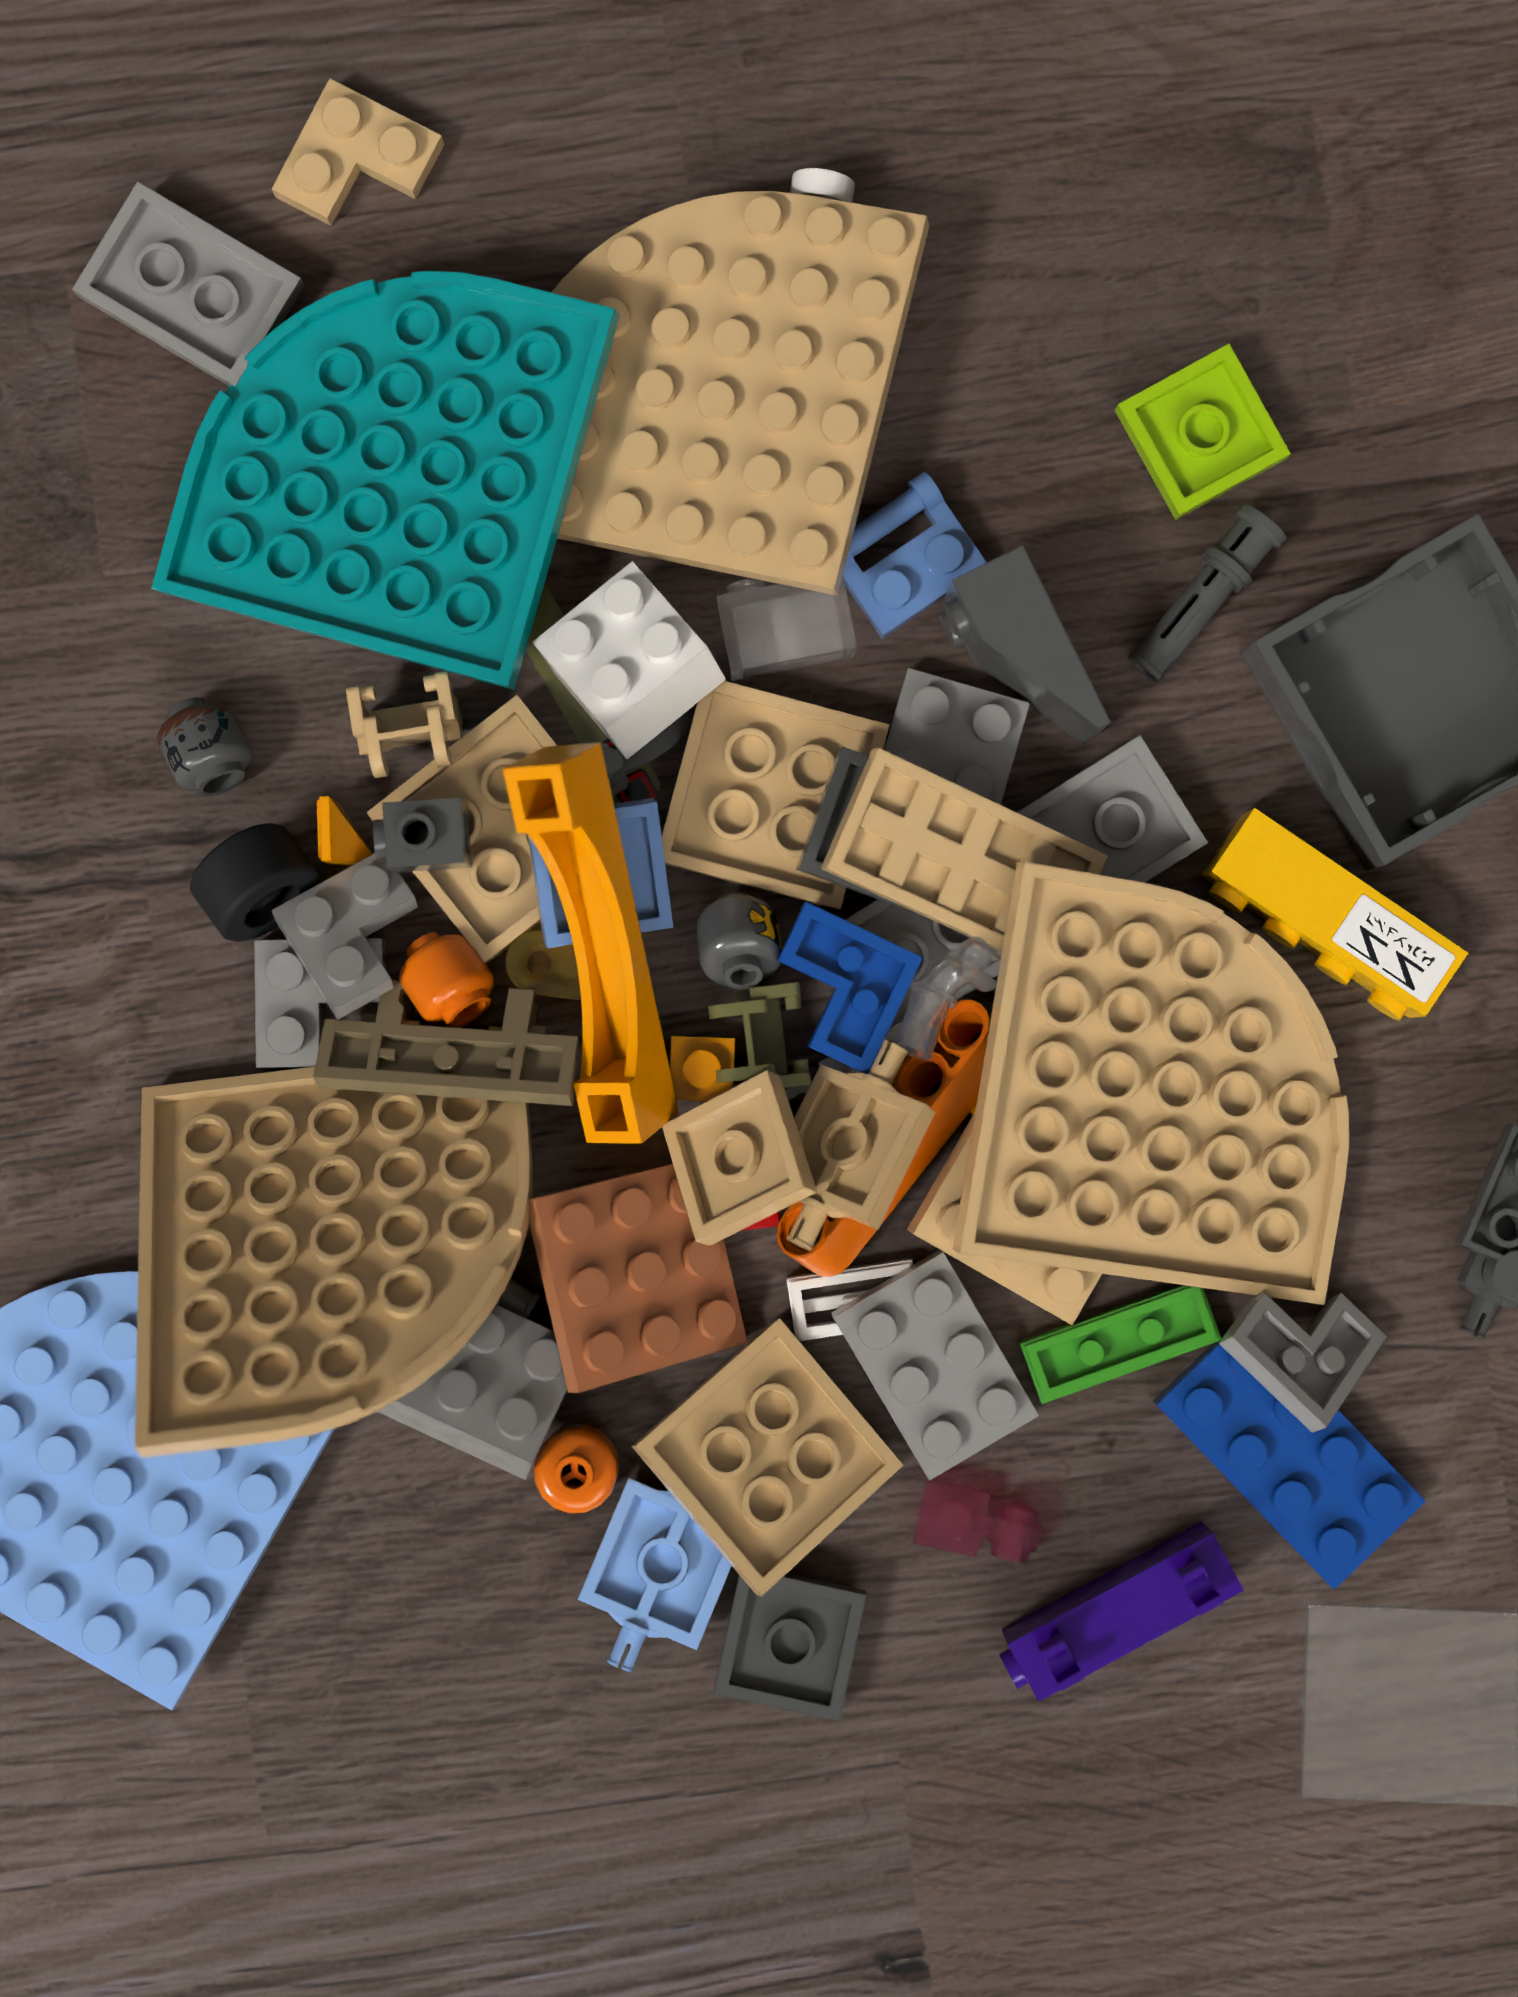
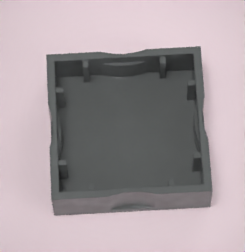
M1479 513L1399 558L1381 573L1346 593L1329 598L1257 639L1240 653L1366 871L1390 863L1463 821L1473 810L1508 790L1518 787V580Z

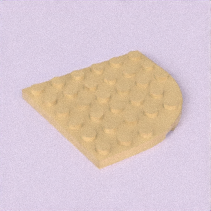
M776 191L732 192L698 198L647 216L613 235L585 256L559 282L551 293L615 308L620 317L557 539L838 596L930 226L927 215L796 193Z
M1017 862L953 1250L960 1254L1250 1295H1259L1264 1292L1272 1298L1325 1305L1346 1180L1349 1152V1111L1347 1096L1342 1095L1340 1092L1339 1078L1334 1063V1058H1337L1338 1055L1329 1030L1307 988L1289 964L1257 933L1249 932L1234 919L1223 914L1224 911L1216 906L1183 892L1143 882L1029 862Z
M315 1067L143 1087L141 1103L135 1449L140 1456L146 1458L276 1442L314 1435L349 1424L386 1407L413 1391L439 1371L468 1343L488 1318L504 1292L519 1260L529 1226V1199L533 1198V1158L529 1103L319 1088L313 1078Z

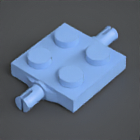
M629 1477L580 1591L578 1600L608 1612L622 1625L610 1657L606 1662L618 1667L627 1644H630L621 1669L632 1673L646 1636L669 1638L695 1650L698 1649L732 1565L669 1490H658Z

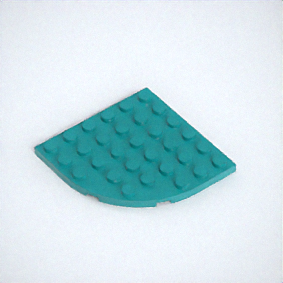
M444 271L411 272V277L395 278L378 283L373 279L362 281L333 292L304 307L272 330L246 355L245 359L248 361L247 368L236 387L230 384L225 393L220 390L212 401L196 433L184 468L151 589L177 598L515 690L620 315L615 308L495 278Z

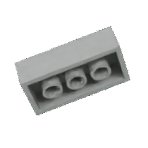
M495 1305L488 1318L468 1343L439 1371L413 1391L377 1412L526 1480L568 1391L555 1333L548 1328Z

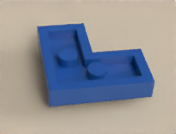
M804 902L777 961L834 988L807 1047L864 1074H868L923 957L821 908Z

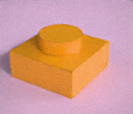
M671 1036L670 1072L676 1100L709 1101L734 1087V1081L717 1083L715 1070L734 1068L735 1038Z

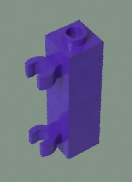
M1201 1521L1002 1629L1009 1649L999 1655L1016 1688L1019 1689L1029 1684L1039 1702L1060 1690L1063 1691L1084 1680V1677L1194 1617L1202 1616L1224 1604V1601L1244 1591L1213 1532Z

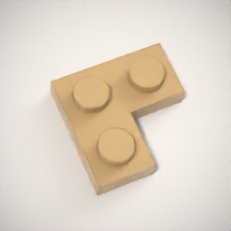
M329 78L271 190L277 199L332 226L360 171L416 199L445 144L442 135Z

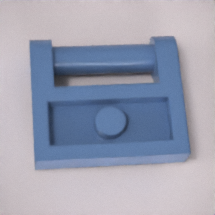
M922 472L907 483L909 489L861 521L854 529L842 582L881 639H884L943 599L953 579L987 563L945 503L934 481L926 472ZM923 511L932 524L930 528L865 572H862L854 559L856 555L919 512Z

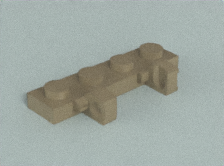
M391 980L394 988L380 996L377 1014L365 1013L362 1021L325 1019L313 1075L319 1088L564 1106L573 1105L575 1092L573 1083L577 1079L581 1053L578 1036L548 1034L547 1026L537 1025L539 1004L535 1003L534 990L509 988L503 1026H489L488 1030L422 1026L420 1021H412L414 1005L404 992L400 981Z

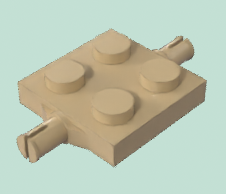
M883 1040V1045L868 1074H846L821 1064L794 1117L817 1193L800 1201L804 1205L786 1239L806 1250L812 1251V1246L827 1216L833 1218L848 1217L879 1230L935 1114L925 1103L900 1094L892 1086L905 1056L909 1053L906 1049L893 1042L890 1043L887 1040Z

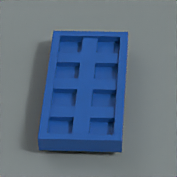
M1228 1329L1221 1335V1339L1226 1334ZM1220 1341L1212 1343L1153 1402L1317 1574L1335 1590L1426 1501L1339 1410L1326 1428L1312 1433L1219 1344Z

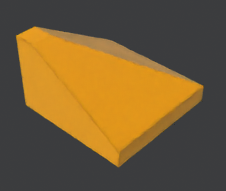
M329 796L319 797V800H317L318 858L331 866L354 865L371 856L372 852L341 804Z

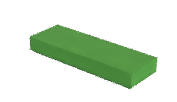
M1178 1284L1077 1320L1073 1325L1066 1324L1018 1341L1039 1402L1044 1404L1221 1341V1336L1204 1289Z

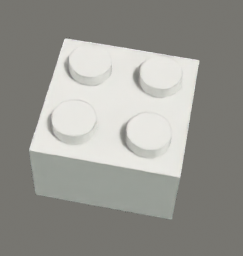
M633 561L532 642L554 674L626 760L726 680L706 644Z

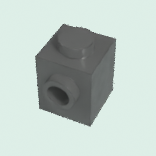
M461 797L382 803L383 819H375L373 822V841L376 857L386 858V868L395 873L472 868L468 803Z

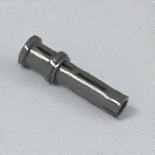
M1242 504L1236 511L1238 520L1216 547L1209 546L1202 553L1200 564L1203 568L1175 603L1170 606L1136 651L1129 655L1128 660L1130 664L1151 681L1157 684L1161 683L1163 676L1193 639L1199 635L1202 628L1232 592L1240 593L1242 590H1246L1252 583L1250 574L1272 547L1281 548L1285 543L1287 537L1281 528L1258 509L1247 504Z

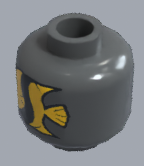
M745 893L726 894L708 905L699 915L696 928L699 963L705 975L715 983L729 988L748 989L769 979L780 967L781 962L777 961L782 950L779 922L773 908L762 899Z

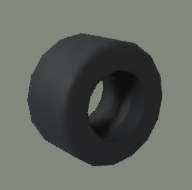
M274 823L254 825L237 832L218 844L202 859L192 874L190 891L224 939L242 942L256 939L279 927L271 910L315 887L319 876L313 864L287 829Z

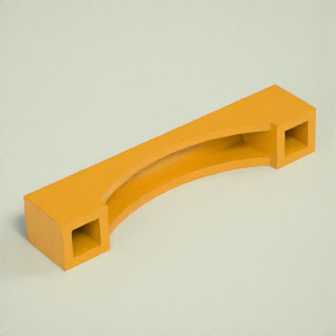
M601 742L547 746L503 768L517 834L527 833L541 854L561 899L573 942L580 984L583 1031L580 1078L573 1084L587 1143H643L679 1113L602 746Z

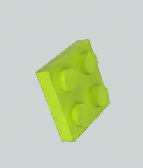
M1230 344L1221 347L1119 403L1115 409L1119 420L1175 520L1278 465L1291 455Z

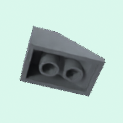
M1023 545L951 581L942 603L945 612L939 615V620L954 649L964 646L972 662L1025 702L1030 703L1033 708L1081 744L1093 740L1111 723Z

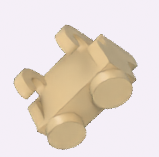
M448 671L423 676L426 692L437 690L439 700L367 711L364 702L376 701L374 685L346 688L352 733L357 738L359 754H368L371 771L375 778L389 776L388 762L384 761L383 752L396 747L431 742L438 768L452 765L451 752L447 749L446 741L461 739L464 734L463 718L460 713L458 698L454 695Z

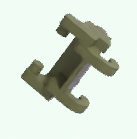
M799 982L734 990L735 1003L708 1006L709 1019L743 1015L749 1063L747 1067L715 1070L717 1083L744 1080L745 1082L768 1070L780 1075L784 1088L811 1085L808 1059L792 1061L794 1074H788L779 998L783 997L785 998L786 1010L802 1008Z

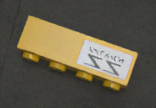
M1256 808L1241 815L1201 874L1202 878L1213 885L1209 891L1213 898L1235 912L1241 913L1246 907L1266 921L1262 926V930L1266 934L1291 949H1294L1298 943L1318 956L1314 965L1320 971L1344 985H1347L1350 979L1354 980L1371 992L1367 1001L1373 1007L1397 1021H1400L1403 1015L1408 1018L1426 1017L1468 955L1467 951Z

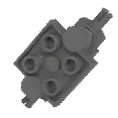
M1514 1124L1505 1125L1455 1240L1456 1243L1463 1245V1249L1470 1251L1458 1281L1469 1293L1474 1294L1464 1320L1458 1329L1482 1340L1486 1338V1333L1498 1306L1518 1308V1126Z

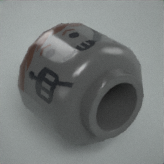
M201 697L189 698L173 706L169 711L170 717L161 725L157 734V742L175 783L186 790L197 791L198 795L203 797L222 794L240 784L245 777L244 770L247 769L251 762L252 751L234 710L221 702H205Z

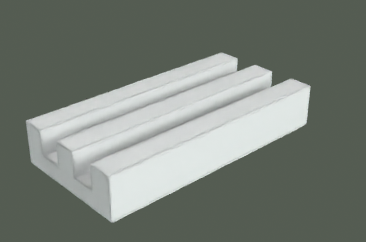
M912 1258L847 1267L842 1273L832 1277H821L815 1273L787 1276L786 1280L795 1337L799 1341L843 1335L835 1321L806 1325L805 1313L840 1308L869 1291L863 1290L802 1300L801 1290L895 1276L913 1265Z

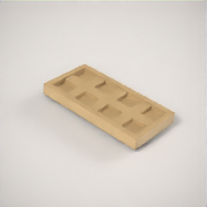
M875 748L872 749L821 869L1002 952L1017 862H1029L1100 875L1108 855L883 749Z

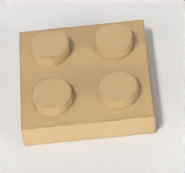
M766 1070L667 1122L662 1127L693 1234L698 1243L711 1246L817 1193L781 1077L773 1072Z

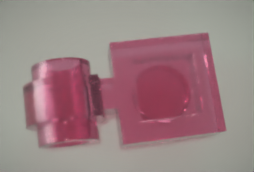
M926 1477L913 1541L914 1544L977 1558L981 1536H984L992 1543L991 1555L1012 1562L1027 1563L1029 1553L1037 1551L1042 1525L1036 1522L1038 1511L1033 1508L1010 1502H1001L999 1513L988 1514L986 1512L990 1498L989 1491L934 1478L929 1481Z

